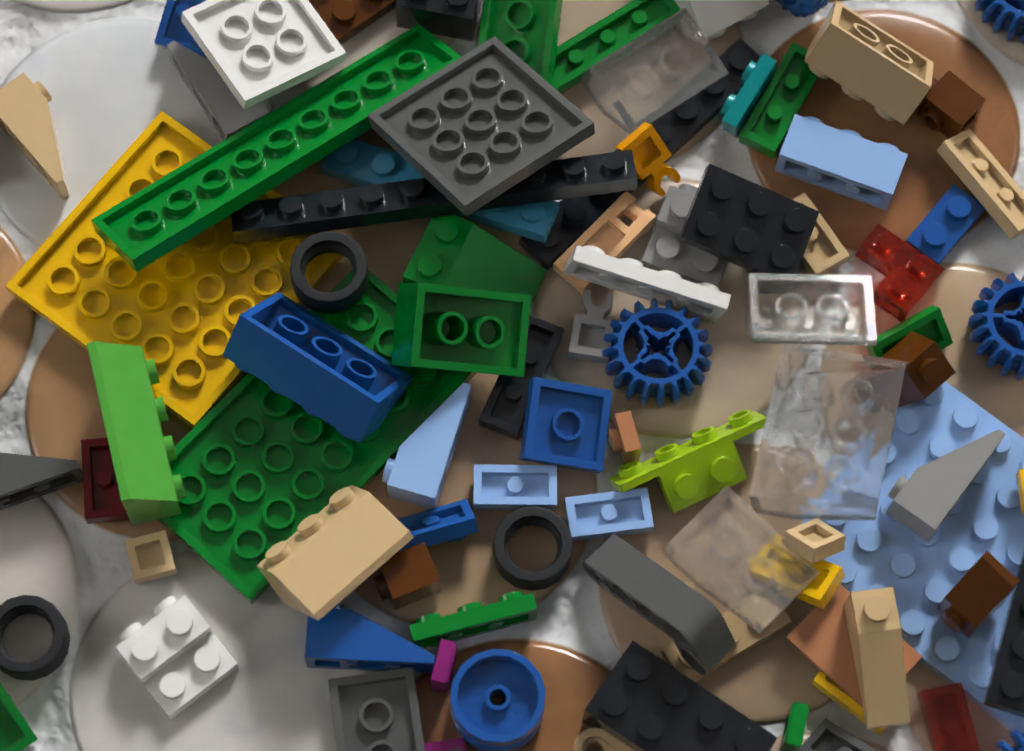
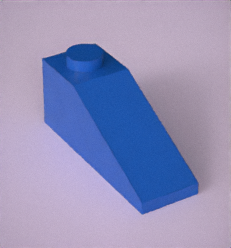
M340 603L319 621L309 616L307 618L305 646L307 668L388 671L413 667L414 673H433L435 665L434 654L352 609H344V605Z

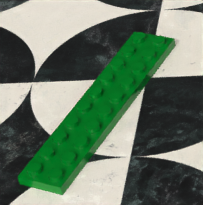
M417 24L91 220L95 232L137 272L371 129L368 114L462 56L420 24Z

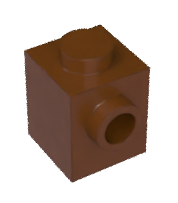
M949 70L939 81L936 78L932 79L931 88L923 98L917 114L922 117L923 122L930 129L940 131L949 139L965 131L978 118L986 99Z
M425 542L393 555L378 568L379 575L373 577L382 601L390 598L394 610L441 591V579Z

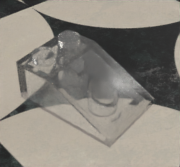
M728 485L668 543L665 557L690 581L694 582L697 587L760 634L820 574Z

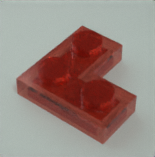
M880 224L861 243L855 253L857 258L885 276L872 293L869 301L901 323L905 321L945 270L941 265Z

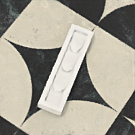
M576 245L567 259L564 270L566 275L648 301L655 297L658 304L664 306L667 301L672 300L674 303L673 309L680 310L687 306L689 314L717 322L726 312L731 297L730 294L721 292L713 284L704 282L696 284L682 279L679 274L673 271H655L643 267L640 261L632 258L618 259L606 255L602 249L595 246L581 247Z

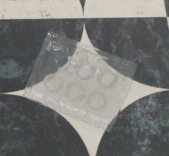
M783 342L749 493L753 512L794 520H813L815 518L820 520H875L907 362Z

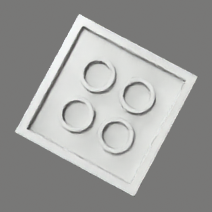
M207 0L182 12L181 21L244 110L345 62L346 51L308 0Z

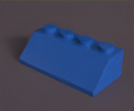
M280 292L275 293L239 316L223 353V356L234 362L239 370L253 374L267 383L269 388L275 393L287 396L301 405L308 414L323 419L335 427L342 436L354 439L358 443L378 429L413 379V376L397 366H391V362Z

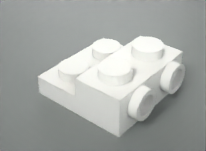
M183 595L178 600L174 596L163 600L153 611L156 617L144 626L140 622H136L127 627L119 636L122 642L116 646L120 656L170 720L239 668L238 663L215 636L211 627L186 595Z

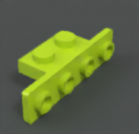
M750 409L736 412L728 417L729 422L717 428L709 426L699 429L691 435V440L683 444L672 443L665 445L654 452L655 457L642 463L636 460L620 466L617 469L618 474L609 478L610 484L613 488L623 493L657 478L669 510L676 513L748 479L733 441L768 426L767 417L755 411L751 412Z

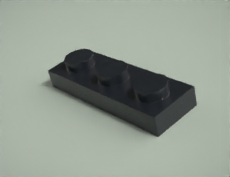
M529 315L524 377L498 376L479 418L480 426L517 440L524 425L529 379L532 377L545 378L564 335V328Z

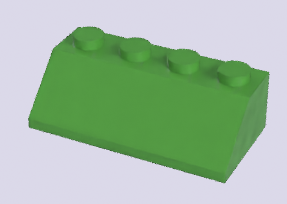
M96 341L87 343L119 493L132 526L182 514L179 500L186 498L181 474L173 475L170 461L177 460V454L172 435L164 437L161 425L162 422L169 421L163 397L155 398L152 386L153 384L160 383L155 360H146L141 346Z

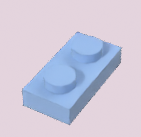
M474 464L473 509H518L537 506L557 510V465Z
M648 487L630 489L623 493L612 491L565 497L564 504L567 524L571 531L572 542L606 538L612 534L622 536L653 532L654 524Z

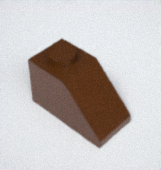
M911 331L851 384L869 411L877 415L925 399L956 372L935 341Z
M987 551L944 597L937 609L942 613V620L951 630L956 633L962 632L969 638L1003 604L1019 583V580Z

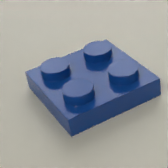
M539 377L529 379L519 460L545 465H557V467L597 474L603 472L612 390Z

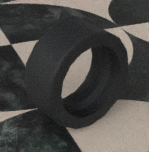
M320 232L309 236L297 246L291 257V282L297 298L306 307L319 313L336 314L353 307L361 300L368 287L367 259L363 249L353 238L340 232ZM325 253H338L347 257L354 269L350 284L344 289L333 293L319 292L313 289L305 277L308 263L316 256Z
M537 506L518 508L506 515L496 528L493 540L495 566L503 579L516 588L529 591L546 589L560 581L569 568L573 550L571 531L564 520L550 509ZM535 525L544 527L552 533L556 540L558 549L556 558L549 567L542 571L529 572L522 570L509 557V540L515 531L524 526Z
M32 595L17 596L0 605V670L15 679L33 681L46 677L59 668L69 651L70 634L67 622L54 604L40 596ZM37 614L46 619L51 626L53 638L50 648L43 656L34 661L21 662L11 658L4 650L2 642L4 630L18 616Z

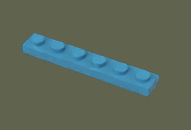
M355 139L327 155L321 166L324 175L359 186L425 178L399 153ZM547 201L480 210L471 213L467 217L463 213L452 215L545 243L558 214L559 202Z

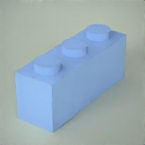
M795 114L779 153L775 171L887 211L908 154L899 151L892 144H878L864 139L855 131L848 129L839 130L825 125L816 117H802Z

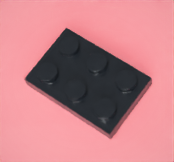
M709 164L704 170L678 240L785 287H789L794 282L819 211Z

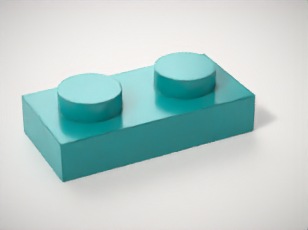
M763 53L757 63L751 61L740 79V82L744 83L737 96L731 94L727 98L720 111V115L723 116L722 125L724 131L737 137L775 74L777 60Z

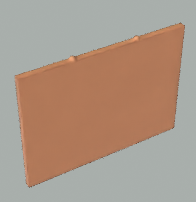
M840 584L826 607L822 609L816 606L786 639L863 708L844 610V604L850 592ZM902 639L905 673L907 674L922 656Z

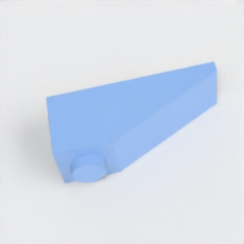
M463 382L399 446L396 458H388L382 482L387 483L389 498L427 509L437 507L471 402V384Z

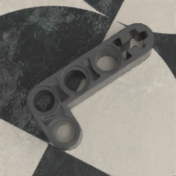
M612 534L582 563L587 574L600 587L672 638L685 661L701 675L706 676L736 646L724 617L707 598L617 535Z

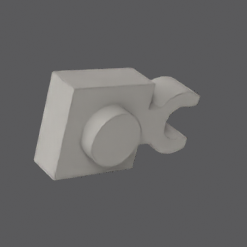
M586 289L582 298V310L587 316L576 314L574 316L568 358L608 364L609 357L602 356V350L611 347V343L603 339L605 334L613 333L614 329L610 327L612 320L604 318L611 313L613 295L612 293H607L605 303L602 306H594L590 302L591 290Z

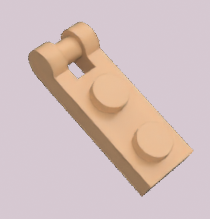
M628 191L623 193L553 263V270L582 295L594 283L564 274L567 259L576 245L581 247L595 246L602 249L606 255L619 259L641 235L646 234L653 227L658 216L649 209L644 211L636 204L637 199ZM626 216L633 223L628 227L620 220L621 217Z

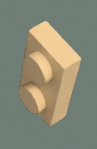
M805 192L792 199L817 210ZM820 213L801 260L814 281L846 263L850 256Z

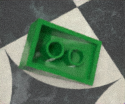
M450 214L431 218L402 278L403 283H427L531 295V307L547 270L474 223Z
M398 283L391 366L524 377L531 295L427 283Z

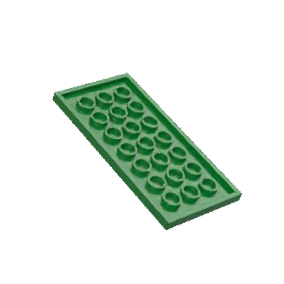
M354 269L330 293L342 290L349 285L353 278ZM368 270V287L361 300L350 309L336 314L310 311L387 361L392 362L397 294L371 271ZM397 366L413 376V379L378 429L360 443L354 439L342 436L335 427L319 417L308 414L301 405L285 395L275 393L269 388L267 383L248 373L175 446L177 460L170 461L173 475L181 474L186 498L179 500L182 514L158 520L247 601L253 604L271 586L257 567L266 558V552L273 545L286 541L297 532L298 525L306 517L318 514L329 504L331 496L338 490L350 485L364 490L385 468L388 458L394 459L396 457L399 446L463 382L468 383L476 373Z

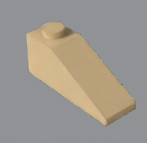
M23 72L0 89V127L61 199L64 200L69 196L54 118L48 103L52 100V97L40 81H36L33 84Z
M887 587L851 592L844 604V610L863 703L866 730L909 725L910 715L902 632L894 588Z

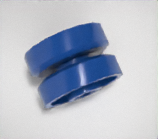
M490 649L473 655L462 664L452 681L450 711L455 730L461 738L464 737L466 744L478 751H518L534 739L543 722L546 690L540 672L529 659L512 650ZM492 698H502L503 705H493Z

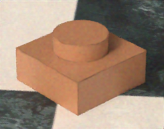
M631 410L617 413L614 415L613 429L608 430V439L613 454L620 453L624 465L628 462L639 460L642 448Z

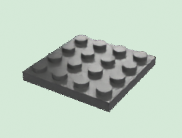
M495 36L368 114L371 128L466 217L595 134L594 122Z

